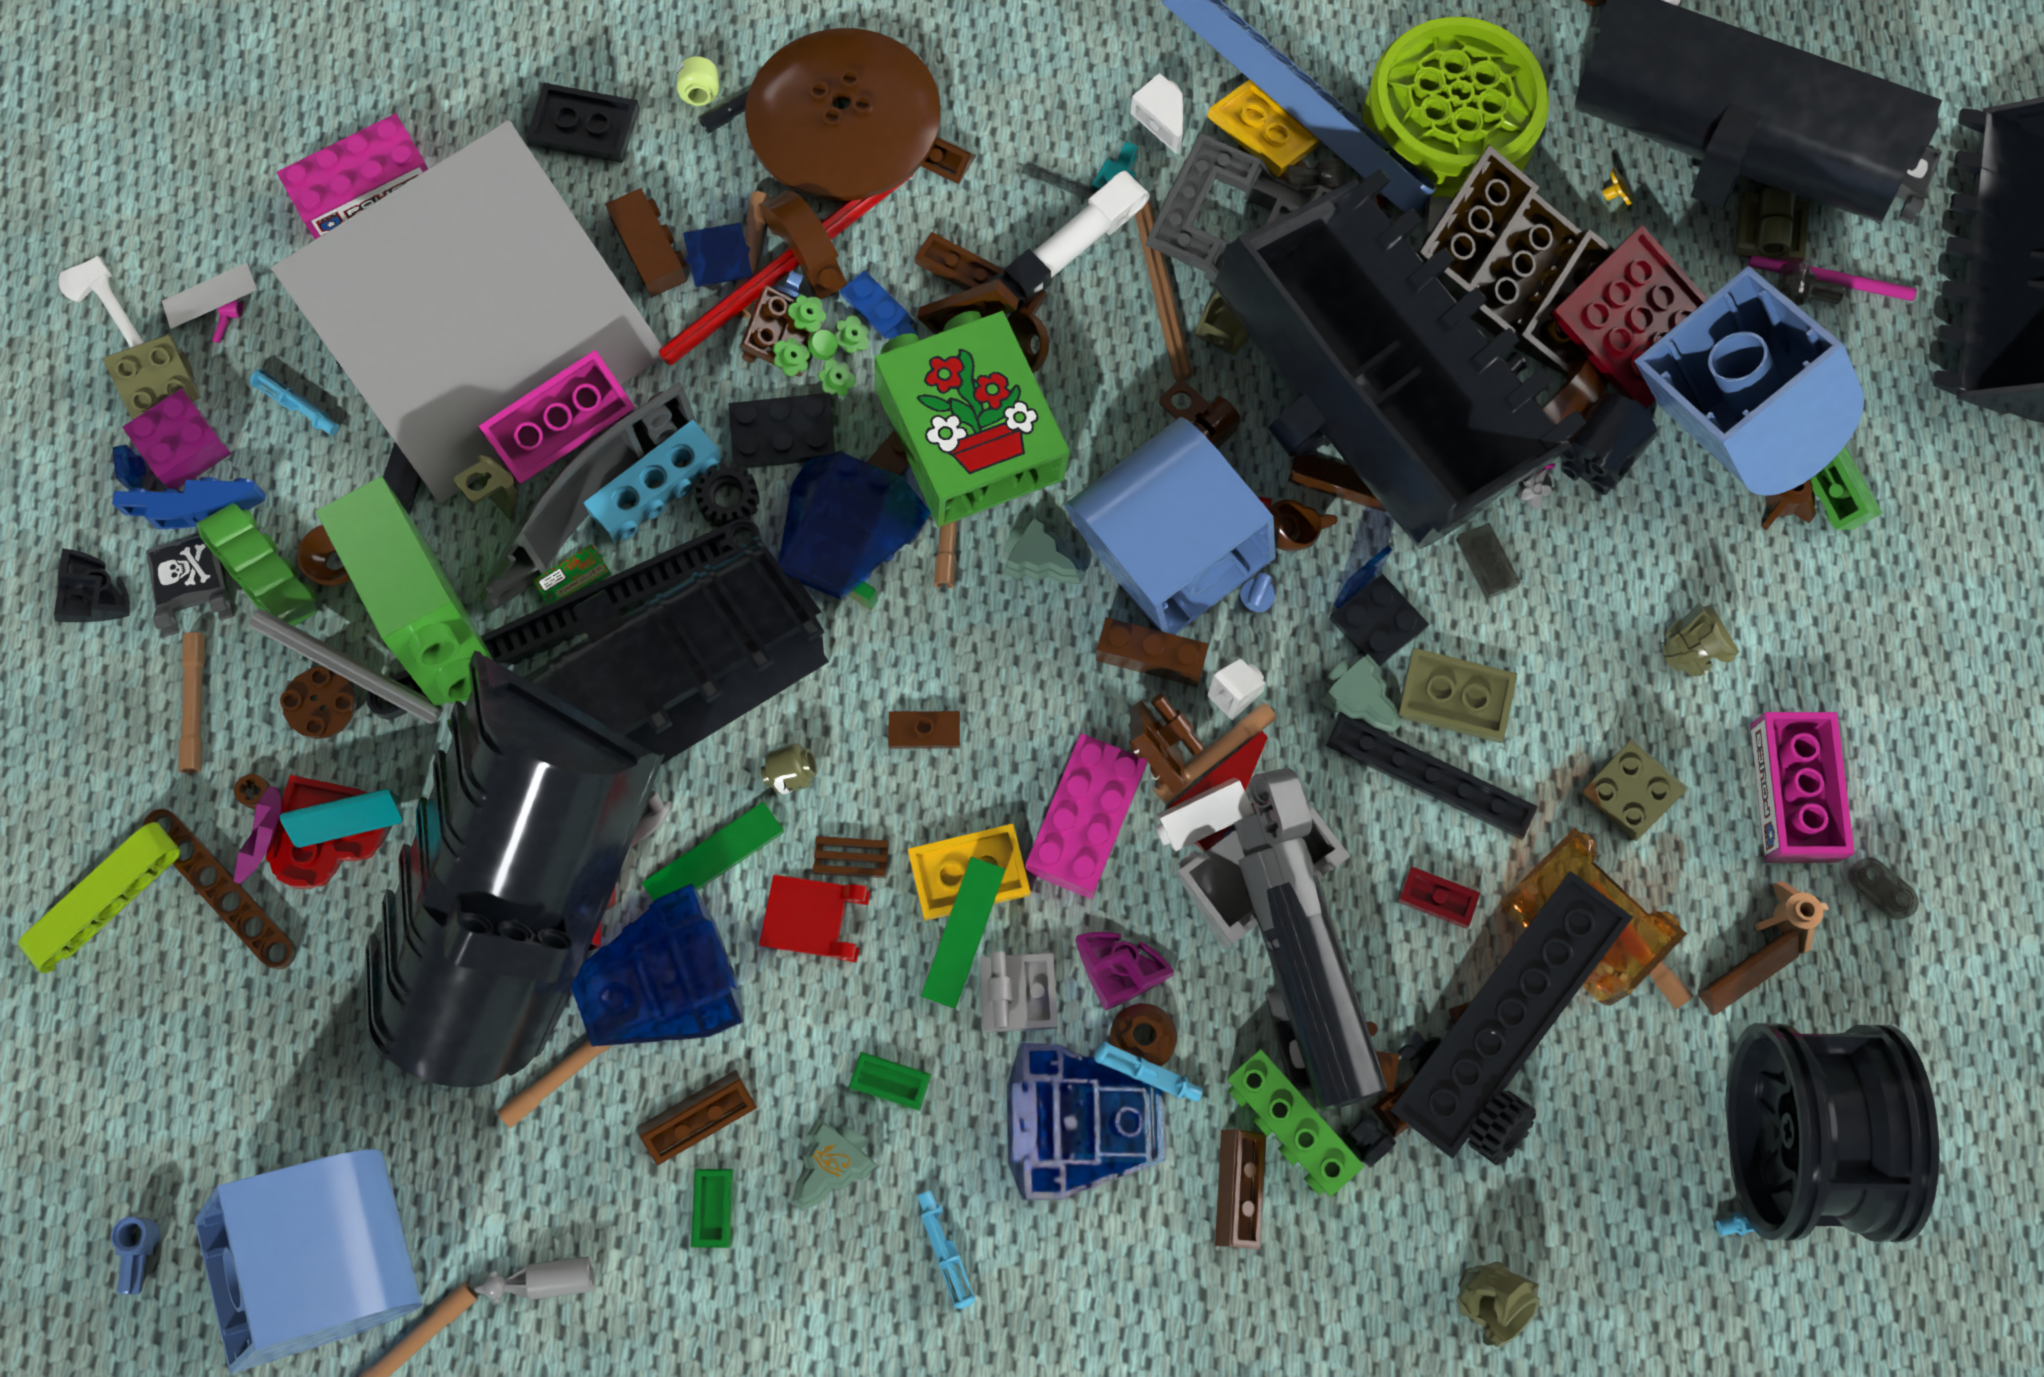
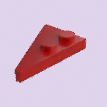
M1261 731L1169 806L1168 809L1232 778L1240 780L1246 791L1268 739L1267 735ZM1230 826L1195 843L1203 852H1206L1224 839L1223 835Z

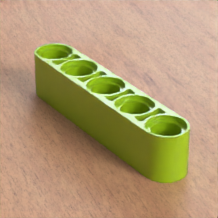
M157 822L141 827L25 932L18 941L19 948L40 973L52 972L56 969L54 966L62 958L67 960L170 867L181 854L180 848Z

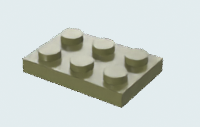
M1413 648L1398 708L1399 717L1502 743L1505 738L1517 673Z

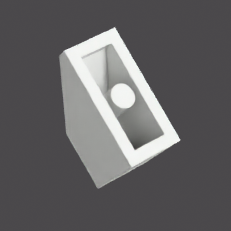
M1159 73L1132 96L1130 113L1172 151L1178 153L1181 150L1183 137V94L1175 82L1167 80Z
M1239 659L1219 670L1213 676L1207 696L1233 720L1263 692L1266 683L1263 681L1264 676L1253 664L1247 665L1242 659Z

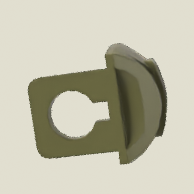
M1216 293L1203 312L1195 335L1235 356L1250 336L1220 295Z
M480 455L477 457V464L454 477L455 486L470 503L476 504L489 496L509 520L513 518L516 498L519 497L518 487L509 469L501 462L488 456ZM478 476L483 489L479 491L471 490L466 485L468 479Z

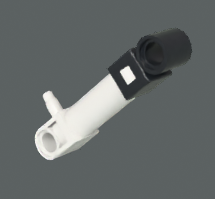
M1122 171L1114 176L1088 199V206L1033 252L1027 249L1004 269V275H996L988 281L991 282L999 279L1019 299L1017 310L1005 314L1006 318L1018 313L1024 304H1029L1051 285L1052 277L1105 233L1110 236L1145 206L1150 197L1149 193L1127 171Z

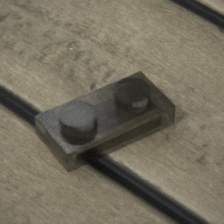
M1490 522L1458 535L1456 541L1486 600L1519 586L1521 582Z

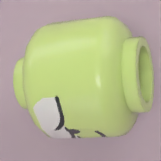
M693 56L686 58L679 64L677 68V92L682 100L694 106H703L715 100L719 92L718 70L712 61L704 57Z

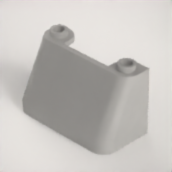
M1306 799L1311 814L1312 829L1302 839L1306 842L1316 875L1320 879L1348 859L1350 855ZM1236 830L1200 855L1196 850L1189 853L1178 862L1181 869L1176 872L1223 949L1235 943L1258 925L1238 860L1244 858V854Z

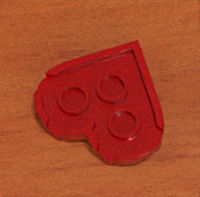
M290 775L281 801L280 815L285 812L367 792L357 788ZM279 818L275 835L266 853V859L270 863L272 873L280 882L295 889H312L317 886H324L336 874L342 861H358L371 858L386 838L388 827L298 848L292 843Z

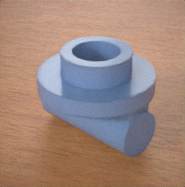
M1259 573L1257 578L1250 579L1244 583L1240 591V600L1246 609L1252 612H1264L1272 606L1275 600V590L1270 584L1271 576Z

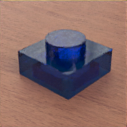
M127 445L112 447L116 479L128 490L130 488H143L141 476L146 475V466L143 458Z

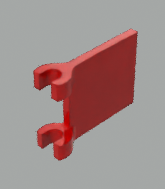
M773 874L759 946L857 963L860 948L856 947L854 943L838 941L846 903L868 906L871 891L867 890V886L843 885Z

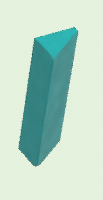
M388 788L301 808L279 815L280 821L292 843L298 848L403 822L400 797Z

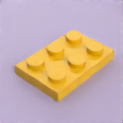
M1250 79L1211 106L1207 114L1211 121L1252 156L1263 160L1277 177L1319 147L1321 142L1319 138Z
M1014 824L908 848L924 921L950 915L971 856L1006 869L993 905L1031 896Z

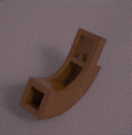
M785 190L758 204L771 233L780 236L792 250L814 297L821 300L847 285L836 260L838 254L830 237L814 211L800 195L792 190Z

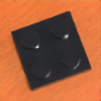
M1383 574L1331 614L1329 618L1363 656L1369 654L1379 667L1430 625Z

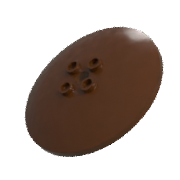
M834 28L802 36L782 47L765 62L754 78L748 92L745 120L749 141L755 155L775 179L792 190L810 197L831 201H849L884 193L904 182L919 169L932 151L938 137L941 122V106L933 76L922 60L908 47L891 37L874 31L857 28ZM838 100L850 102V105L844 109H838L833 106Z

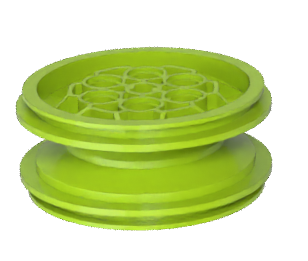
M1444 17L1413 27L1386 48L1379 58L1371 78L1370 89L1363 107L1362 122L1435 184L1437 189L1431 197L1447 196L1453 198L1488 145L1521 172L1524 170L1532 156L1535 144L1545 127L1549 110V94L1543 71L1537 59L1529 48L1512 33L1500 26L1480 19Z

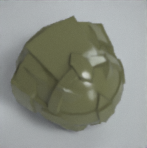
M1698 603L1683 619L1673 622L1665 634L1667 638L1666 645L1663 646L1665 661L1676 671L1687 672L1690 676H1702L1710 671L1713 666L1712 662L1709 661L1711 658L1731 662L1734 661L1737 653H1739L1712 605L1702 606L1701 603Z
M1501 1262L1477 1265L1473 1268L1469 1267L1462 1273L1458 1283L1460 1287V1292L1457 1295L1459 1310L1462 1316H1467L1483 1326V1343L1487 1346L1502 1347L1511 1342L1525 1329L1540 1306V1298L1537 1296L1539 1284L1508 1271L1505 1268V1264Z

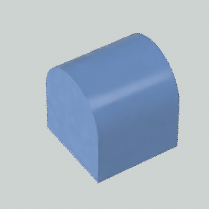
M1749 266L1634 361L1659 406L1745 487L1758 495L1769 496L1789 491L1805 483L1824 469L1840 453L1853 435L1864 408L1863 390L1844 344Z
M1183 417L1175 419L1065 503L1069 516L1092 551L1150 624L1158 631L1177 634L1276 558L1273 515L1208 438Z
M359 1150L332 1155L218 1185L194 1219L230 1375L353 1336L403 1317L423 1305L384 1154L381 1150Z

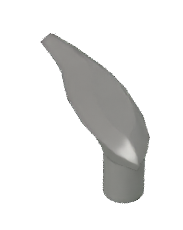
M655 790L650 792L646 802L651 811L641 819L629 848L650 836L663 823L670 811L672 802H663Z

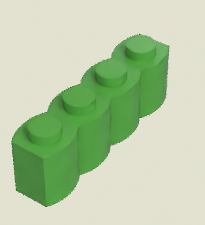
M232 503L196 523L199 535L204 543L221 561L228 573L260 610H264L292 626H296L317 613L315 601L318 600L316 592L308 582L302 584L295 577L298 575L297 570L287 557L281 559L275 553L278 551L276 544L267 533L261 535L256 529L258 526L257 522L249 510H241L235 503Z

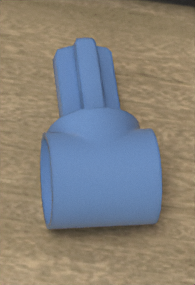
M125 1217L119 1220L112 1229L111 1242L116 1249L115 1255L121 1256L117 1289L119 1294L135 1295L142 1292L146 1256L153 1255V1249L160 1239L159 1226L151 1219ZM139 1226L142 1231L141 1239L134 1245L131 1240V1234Z

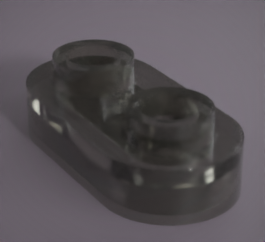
M1868 857L1855 862L1850 867L1848 878L1851 886L1888 918L1902 920L1912 916L1917 911L1919 900L1915 890L1881 861ZM1867 870H1871L1875 874V881L1868 878ZM1897 894L1904 898V906L1897 902Z

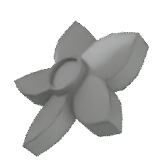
M1542 469L1526 483L1523 481L1524 485L1518 491L1517 498L1527 500L1528 505L1535 510H1538L1541 506L1542 496L1553 493L1550 486L1542 484L1545 479L1546 469Z

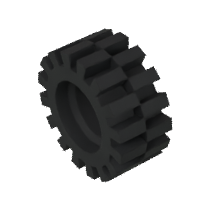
M724 462L719 463V470L715 471L713 466L709 467L708 476L704 473L700 475L701 483L696 482L695 486L697 492L695 493V499L700 512L707 522L711 521L713 526L719 527V524L726 525L738 519L751 520L750 515L752 513L756 514L758 510L757 504L760 503L759 491L752 474H748L746 468L742 466L739 470L735 463H731L730 468H726ZM724 486H734L741 492V496L735 505L722 507L715 502L716 492Z
M1509 1090L1502 1091L1501 1095L1497 1094L1494 1097L1493 1103L1489 1102L1486 1105L1487 1109L1484 1113L1481 1111L1478 1116L1480 1118L1479 1121L1474 1122L1472 1126L1474 1130L1469 1134L1470 1140L1468 1144L1470 1147L1495 1165H1499L1500 1162L1503 1164L1506 1162L1507 1157L1511 1158L1514 1155V1150L1516 1148L1519 1149L1523 1138H1527L1529 1135L1528 1129L1533 1127V1120L1536 1118V1110Z

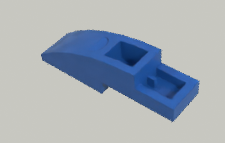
M201 477L199 480H186L184 492L177 489L150 492L142 488H130L129 491H114L112 504L125 516H145V519L156 529H181L197 527V522L232 503H235L241 510H249L265 501L266 494L250 479L236 478L234 481H220L212 477Z

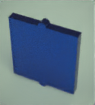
M741 222L683 233L688 254L686 263L690 264L695 288L753 276L748 256L750 247L745 243Z
M1389 545L1348 578L1334 602L1338 609L1379 574L1393 551Z

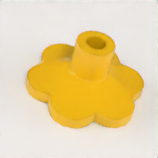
M1614 167L1610 172L1612 185L1602 190L1603 195L1608 202L1620 196L1629 206L1633 204L1632 201L1634 199L1625 179Z

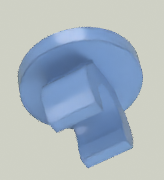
M791 271L785 287L775 285L773 289L796 301V298L801 295L797 292L803 280V275Z

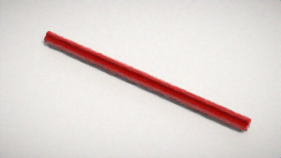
M904 182L884 193L859 200H849L821 222L830 239L832 240ZM790 247L659 349L661 359L669 366L676 363L756 300L763 287L766 285L772 287L798 267L799 263Z

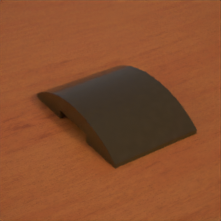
M1488 145L1417 254L1425 263L1431 256L1446 248L1455 261L1438 277V280L1451 296L1458 302L1463 296L1477 287L1488 299L1471 318L1495 336L1511 328L1520 339L1514 348L1556 372L1567 375L1584 358L1585 354L1549 313L1614 248L1590 228L1585 231L1577 228L1536 193L1539 189L1536 183Z

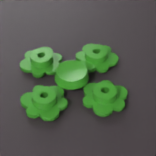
M800 295L796 298V303H792L788 307L787 312L794 319V326L797 329L805 328L808 332L813 333L809 337L808 348L805 345H799L798 341L794 338L788 339L787 342L778 341L773 347L776 355L773 360L774 365L779 368L782 367V371L786 376L793 377L798 371L804 372L808 368L806 360L810 357L811 352L817 359L827 360L823 364V370L818 373V379L823 382V392L830 393V395L836 393L838 396L843 397L848 393V389L856 384V378L849 372L850 367L847 363L842 362L839 364L836 360L830 358L835 355L838 346L845 347L846 352L850 354L855 353L857 350H866L870 344L867 337L869 328L866 325H861L858 317L851 315L845 321L840 320L836 323L837 332L835 335L828 330H819L820 322L826 319L825 312L821 310L822 302L814 296L807 299L806 296Z

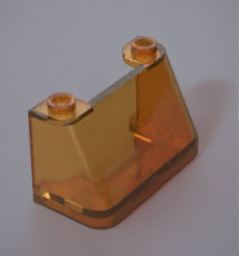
M1574 827L1501 899L1500 904L1503 910L1525 930L1567 873L1571 871L1632 915L1631 921L1582 985L1598 1002L1611 1006L1630 995L1687 933L1680 927V922L1677 918L1667 911H1652L1648 914L1594 862L1598 856L1595 841L1589 835L1579 832Z

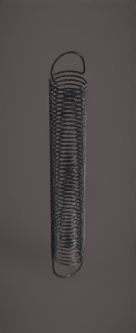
M1028 162L1030 169L1032 167L1033 170L1034 168L1036 171L1038 169L1039 172L1041 170L1045 175L1047 173L1048 176L1049 174L1051 177L1053 175L1054 178L1056 176L1058 181L1062 179L1063 182L1064 180L1066 183L1068 181L1072 186L1073 184L1075 187L1077 185L1078 188L1080 186L1082 191L1086 189L1087 192L1089 190L1090 193L1091 191L1094 193V188L1089 187L1088 189L1085 184L1079 182L1076 184L1075 180L1072 181V179L1067 177L1064 179V176L1061 178L1058 173L1053 172L1052 174V171L1040 166L1037 168L1036 164L1033 165V163Z

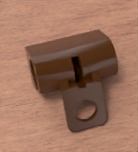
M1183 380L1177 381L1159 399V404L1175 419L1178 417L1187 419L1208 438L1216 449L1226 442L1239 428V413L1229 401L1223 397H1216L1209 404ZM1178 393H1184L1190 397L1191 405L1186 409H1177L1172 404V397Z

